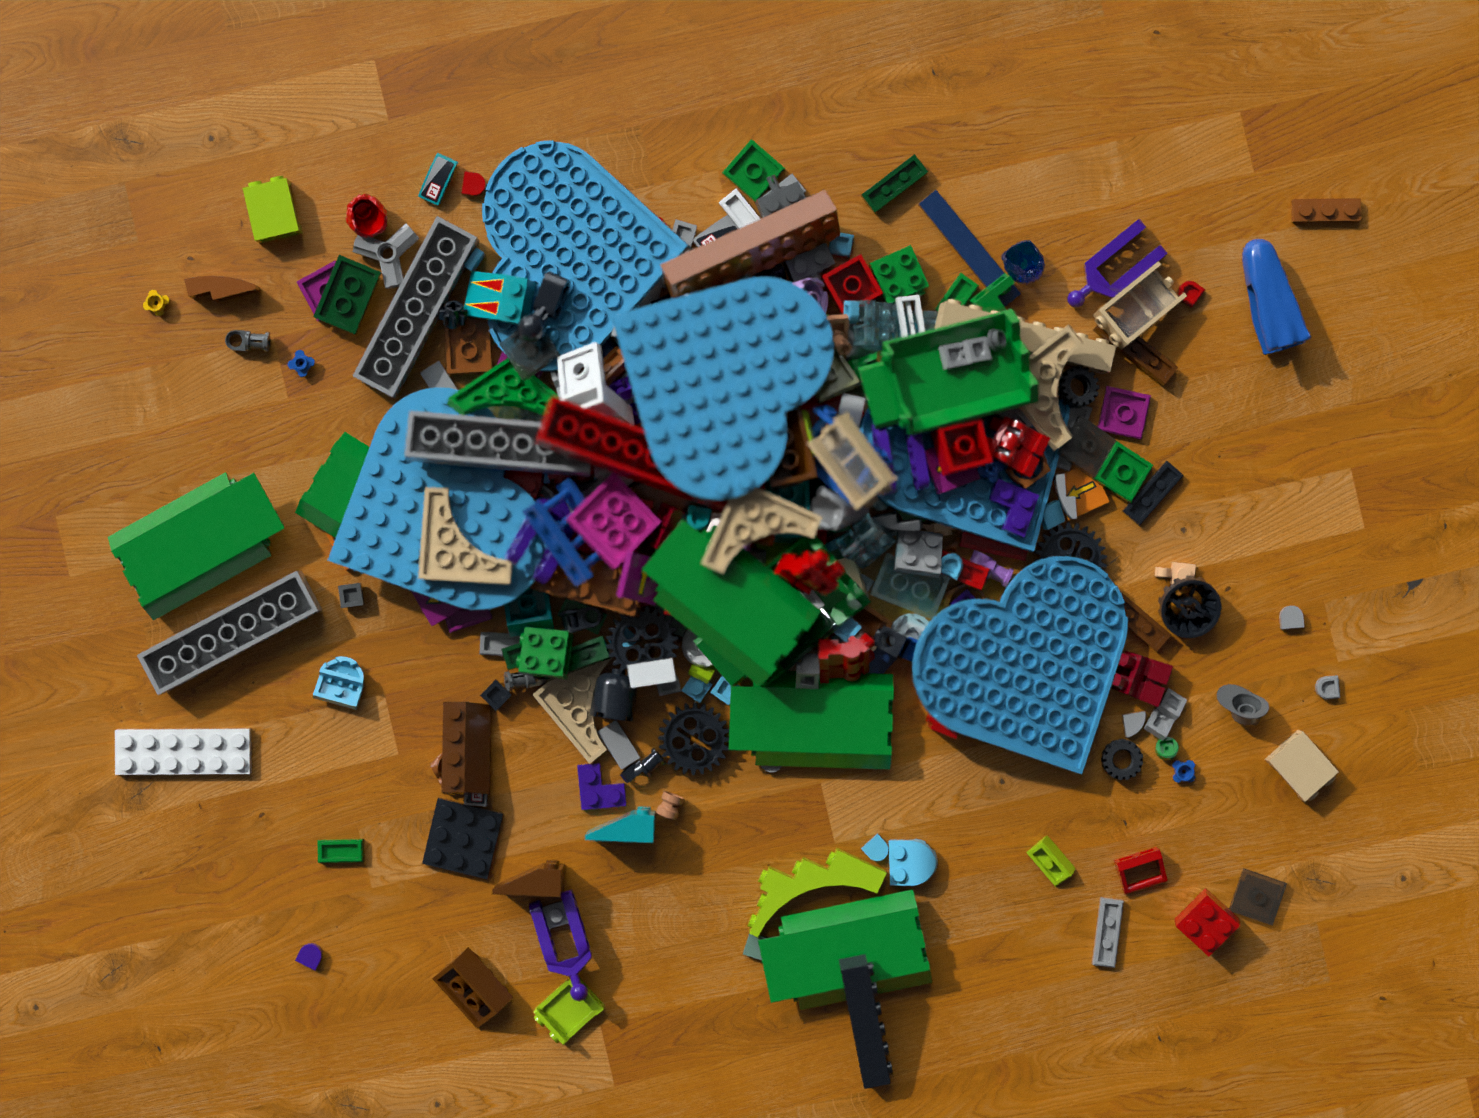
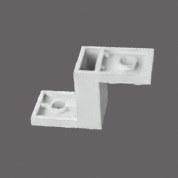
M597 342L557 357L561 399L634 425L632 407L605 385L601 346ZM582 367H585L583 373L577 375ZM594 466L595 478L598 480L608 478L612 474L610 471Z

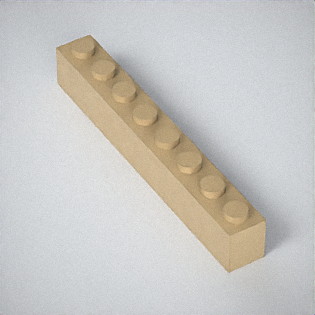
M948 299V302L945 301L939 306L934 329L994 314L999 311L992 310L989 313L982 311L983 308L980 306L969 305V307L962 306L960 301ZM1018 317L1021 326V341L1028 349L1029 355L1063 329L1054 327L1053 330L1046 328L1044 323L1033 322L1031 324L1025 322L1024 318ZM1077 333L1083 343L1070 355L1065 365L1087 367L1089 371L1099 374L1109 373L1116 346L1110 345L1108 340L1096 338L1095 341L1088 339L1086 334Z

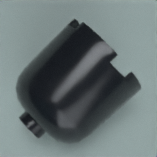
M612 669V673H603L597 678L590 716H597L598 712V717L634 722L637 687L631 688L629 676L625 675L626 670L620 672L619 669Z

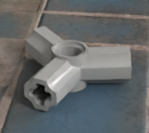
M405 224L386 242L371 237L365 239L357 235L352 252L378 260L385 288L400 287L404 279L399 257L420 238ZM387 248H392L393 256L389 259H384L383 251Z

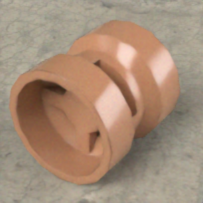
M664 791L661 797L663 801L658 806L656 813L677 820L679 815L678 808L682 806L684 798Z

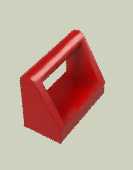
M1157 847L1113 860L1125 895L1168 881L1160 849ZM1156 860L1160 875L1127 885L1124 870Z

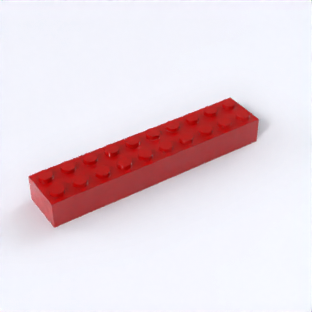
M555 396L548 401L534 443L535 445L724 512L729 499L708 500L687 494L675 487L661 473L651 455L644 429ZM767 479L757 488L764 490Z

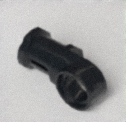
M653 748L646 758L632 763L620 776L626 783L632 781L642 771L648 777H651L652 772L661 764L665 765L666 761Z

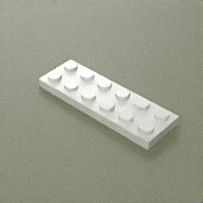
M116 729L115 775L251 774V729Z

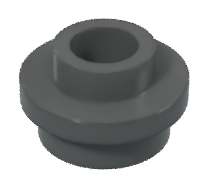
M992 329L989 331L986 338L989 348L998 352L1006 347L1007 340L1002 330Z

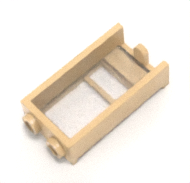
M1159 261L1093 314L1096 324L1109 334L1110 341L1121 350L1187 296L1183 293L1178 297L1170 287L1174 284L1172 278L1167 277L1164 280L1156 269L1161 265Z
M846 412L833 419L835 421L834 424L824 428L821 431L823 434L810 440L807 444L856 510L863 506L869 508L878 501L876 497L879 494L882 496L893 488L891 484L898 478L892 475L851 420V415Z

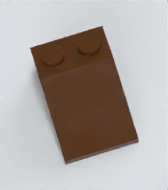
M546 860V863L539 864L497 883L492 889V894L561 897L564 891L565 864H559V860Z

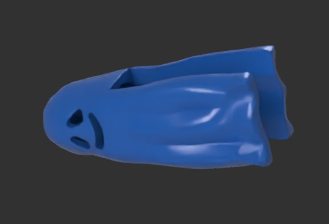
M1265 239L1249 241L1243 248L1242 264L1251 318L1263 354L1267 355L1303 344L1304 341L1311 339V335L1307 330L1299 304L1292 292L1286 272L1274 246Z

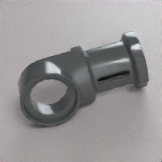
M232 330L225 337V343L231 350L250 351V349H258L265 352L270 350V332L254 334L251 331ZM234 334H239L242 337V343L238 347H233L230 343V338Z
M507 671L504 673V683L508 692L515 688L525 687L528 689L544 685L548 682L546 677L527 676L520 672L510 673Z

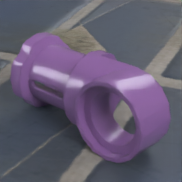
M974 550L970 560L991 568L987 579L991 578L1000 582L1003 587H1006L1014 569H1006L999 566L995 560H992L993 558Z

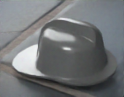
M1229 684L1218 689L1217 700L1224 708L1231 711L1232 718L1241 725L1257 726L1260 718L1268 713V702L1243 687Z

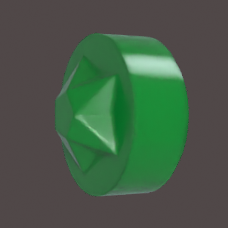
M1166 737L1163 741L1159 739L1155 752L1162 760H1172L1178 753V743L1171 737Z

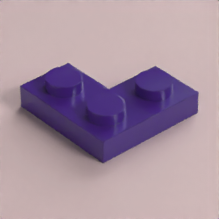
M997 479L988 501L1009 509L1002 530L1024 538L1039 495Z
M600 763L577 765L581 810L626 806L624 783L602 785Z

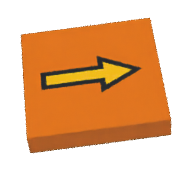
M1091 461L1064 473L1066 497L1075 496L1077 517L1110 502L1103 486L1092 480L1096 471ZM1052 481V487L1055 492L1054 481Z

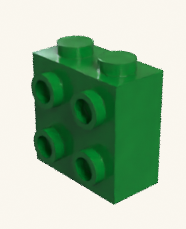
M911 245L869 263V268L883 292L882 297L886 306L892 305L893 308L897 307L895 300L897 297L922 296L926 294L925 289H928L929 284Z
M525 627L524 633L520 635V646H522L521 655H518L516 661L518 672L527 676L567 680L574 635L569 631Z

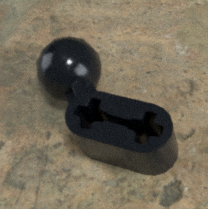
M551 271L545 274L533 305V309L536 312L525 315L520 319L517 326L518 333L524 341L534 343L544 337L546 332L545 321L548 317L555 320L560 315L571 286V280Z

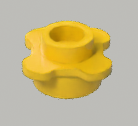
M156 290L149 291V295L143 303V308L147 311H153L157 316L163 315V309L170 301L169 297L158 294Z

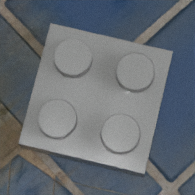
M897 530L894 571L939 578L941 574L943 534L920 530Z

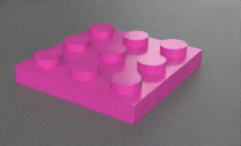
M615 473L606 478L565 519L612 570L626 558L627 551L632 552L661 523Z

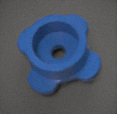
M297 350L293 360L288 362V367L297 371L299 376L305 377L311 366H314L315 360L312 357H307L304 351Z
M992 457V463L979 467L977 471L979 475L993 483L997 481L999 472L1004 470V465L996 462Z
M1176 760L1173 762L1172 766L1175 773L1173 780L1175 782H1193L1195 780L1193 769L1195 763L1193 761L1180 762Z

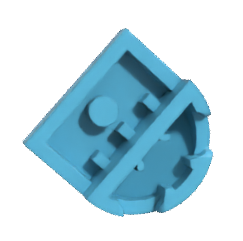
M343 656L336 657L328 663L325 662L320 668V675L313 692V698L357 710L364 688V675L358 663L351 658Z
M921 839L889 840L890 885H919L928 881L936 872L938 865L935 850H932L926 844V841Z

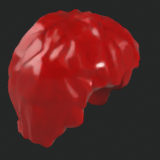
M367 193L359 194L349 202L345 220L349 228L357 235L365 239L367 237L372 238L374 235L377 236L386 230L387 210L375 196H370Z

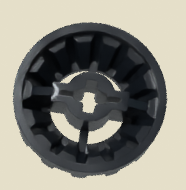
M1187 575L1185 579H1174V583L1170 587L1165 586L1163 589L1165 593L1158 600L1160 604L1158 613L1163 623L1173 634L1183 638H1195L1206 634L1216 625L1221 615L1222 604L1219 594L1211 584L1201 577L1193 578L1191 575ZM1182 589H1191L1189 593H1183L1181 595L1176 594L1178 591ZM1195 590L1201 596V604L1193 595ZM1171 602L1180 610L1178 615L1173 612Z

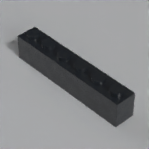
M865 954L839 959L864 1089L891 1084L889 1075L893 1074L891 1061L886 1062L885 1057L890 1055L887 1041H882V1036L886 1035L884 1023L878 1020V1016H881L882 1012L880 1002H875L874 996L878 995L876 982H871L870 976L874 975L872 962H867Z

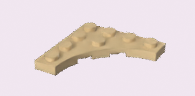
M1070 324L1030 354V372L1039 383V402L1019 407L1040 434L1050 437L1048 444L1053 451L1073 437L1062 418L1058 401V386L1062 370L1070 355L1083 343Z
M425 487L418 579L511 585L512 564L507 560L494 558L479 551L465 539L458 529L450 508L449 489Z
M756 488L745 495L728 500L701 565L723 574L730 560L742 547L759 537L770 534L792 533L813 539L822 517Z
M612 658L570 673L567 680H551L533 694L589 764L607 750L598 735L593 716H590V709L596 680Z

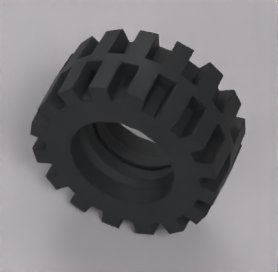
M1075 366L1064 371L1060 376L1058 393L1060 394L1058 399L1064 400L1062 404L1069 405V408L1075 407L1077 409L1093 402L1099 393L1097 392L1099 385H1096L1098 378L1093 377L1095 373L1093 371L1089 372V368H1083V366ZM1076 378L1084 385V394L1082 396H1077L1071 390L1070 384L1072 379Z
M1125 739L1111 741L1110 744L1105 746L1106 748L1102 751L1101 761L1103 768L1110 776L1119 780H1128L1131 777H1135L1141 771L1143 754L1135 743ZM1120 750H1126L1131 755V763L1124 769L1117 768L1113 763L1114 754Z

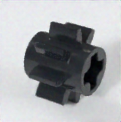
M449 301L442 305V310H439V320H444V326L450 329H457L461 325H465L468 310L463 309V304L458 301Z

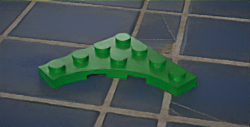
M508 357L448 397L447 404L463 416L480 409L499 406L517 407L544 415L548 401L553 396L558 398L559 396L521 364Z

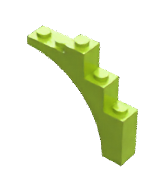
M836 848L835 853L830 852L826 860L828 868L805 857L802 858L801 862L797 860L792 870V873L795 874L794 877L769 866L767 871L763 869L758 879V882L761 883L760 889L767 893L766 895L761 894L757 906L760 907L757 915L752 914L747 926L750 927L749 934L758 937L773 914L792 898L824 886L838 885L859 887L878 893L887 872L839 848Z

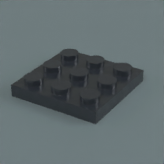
M438 797L422 864L488 879L504 813L477 806L464 805V803Z

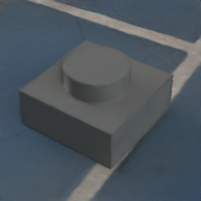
M362 583L338 586L341 608L365 605Z

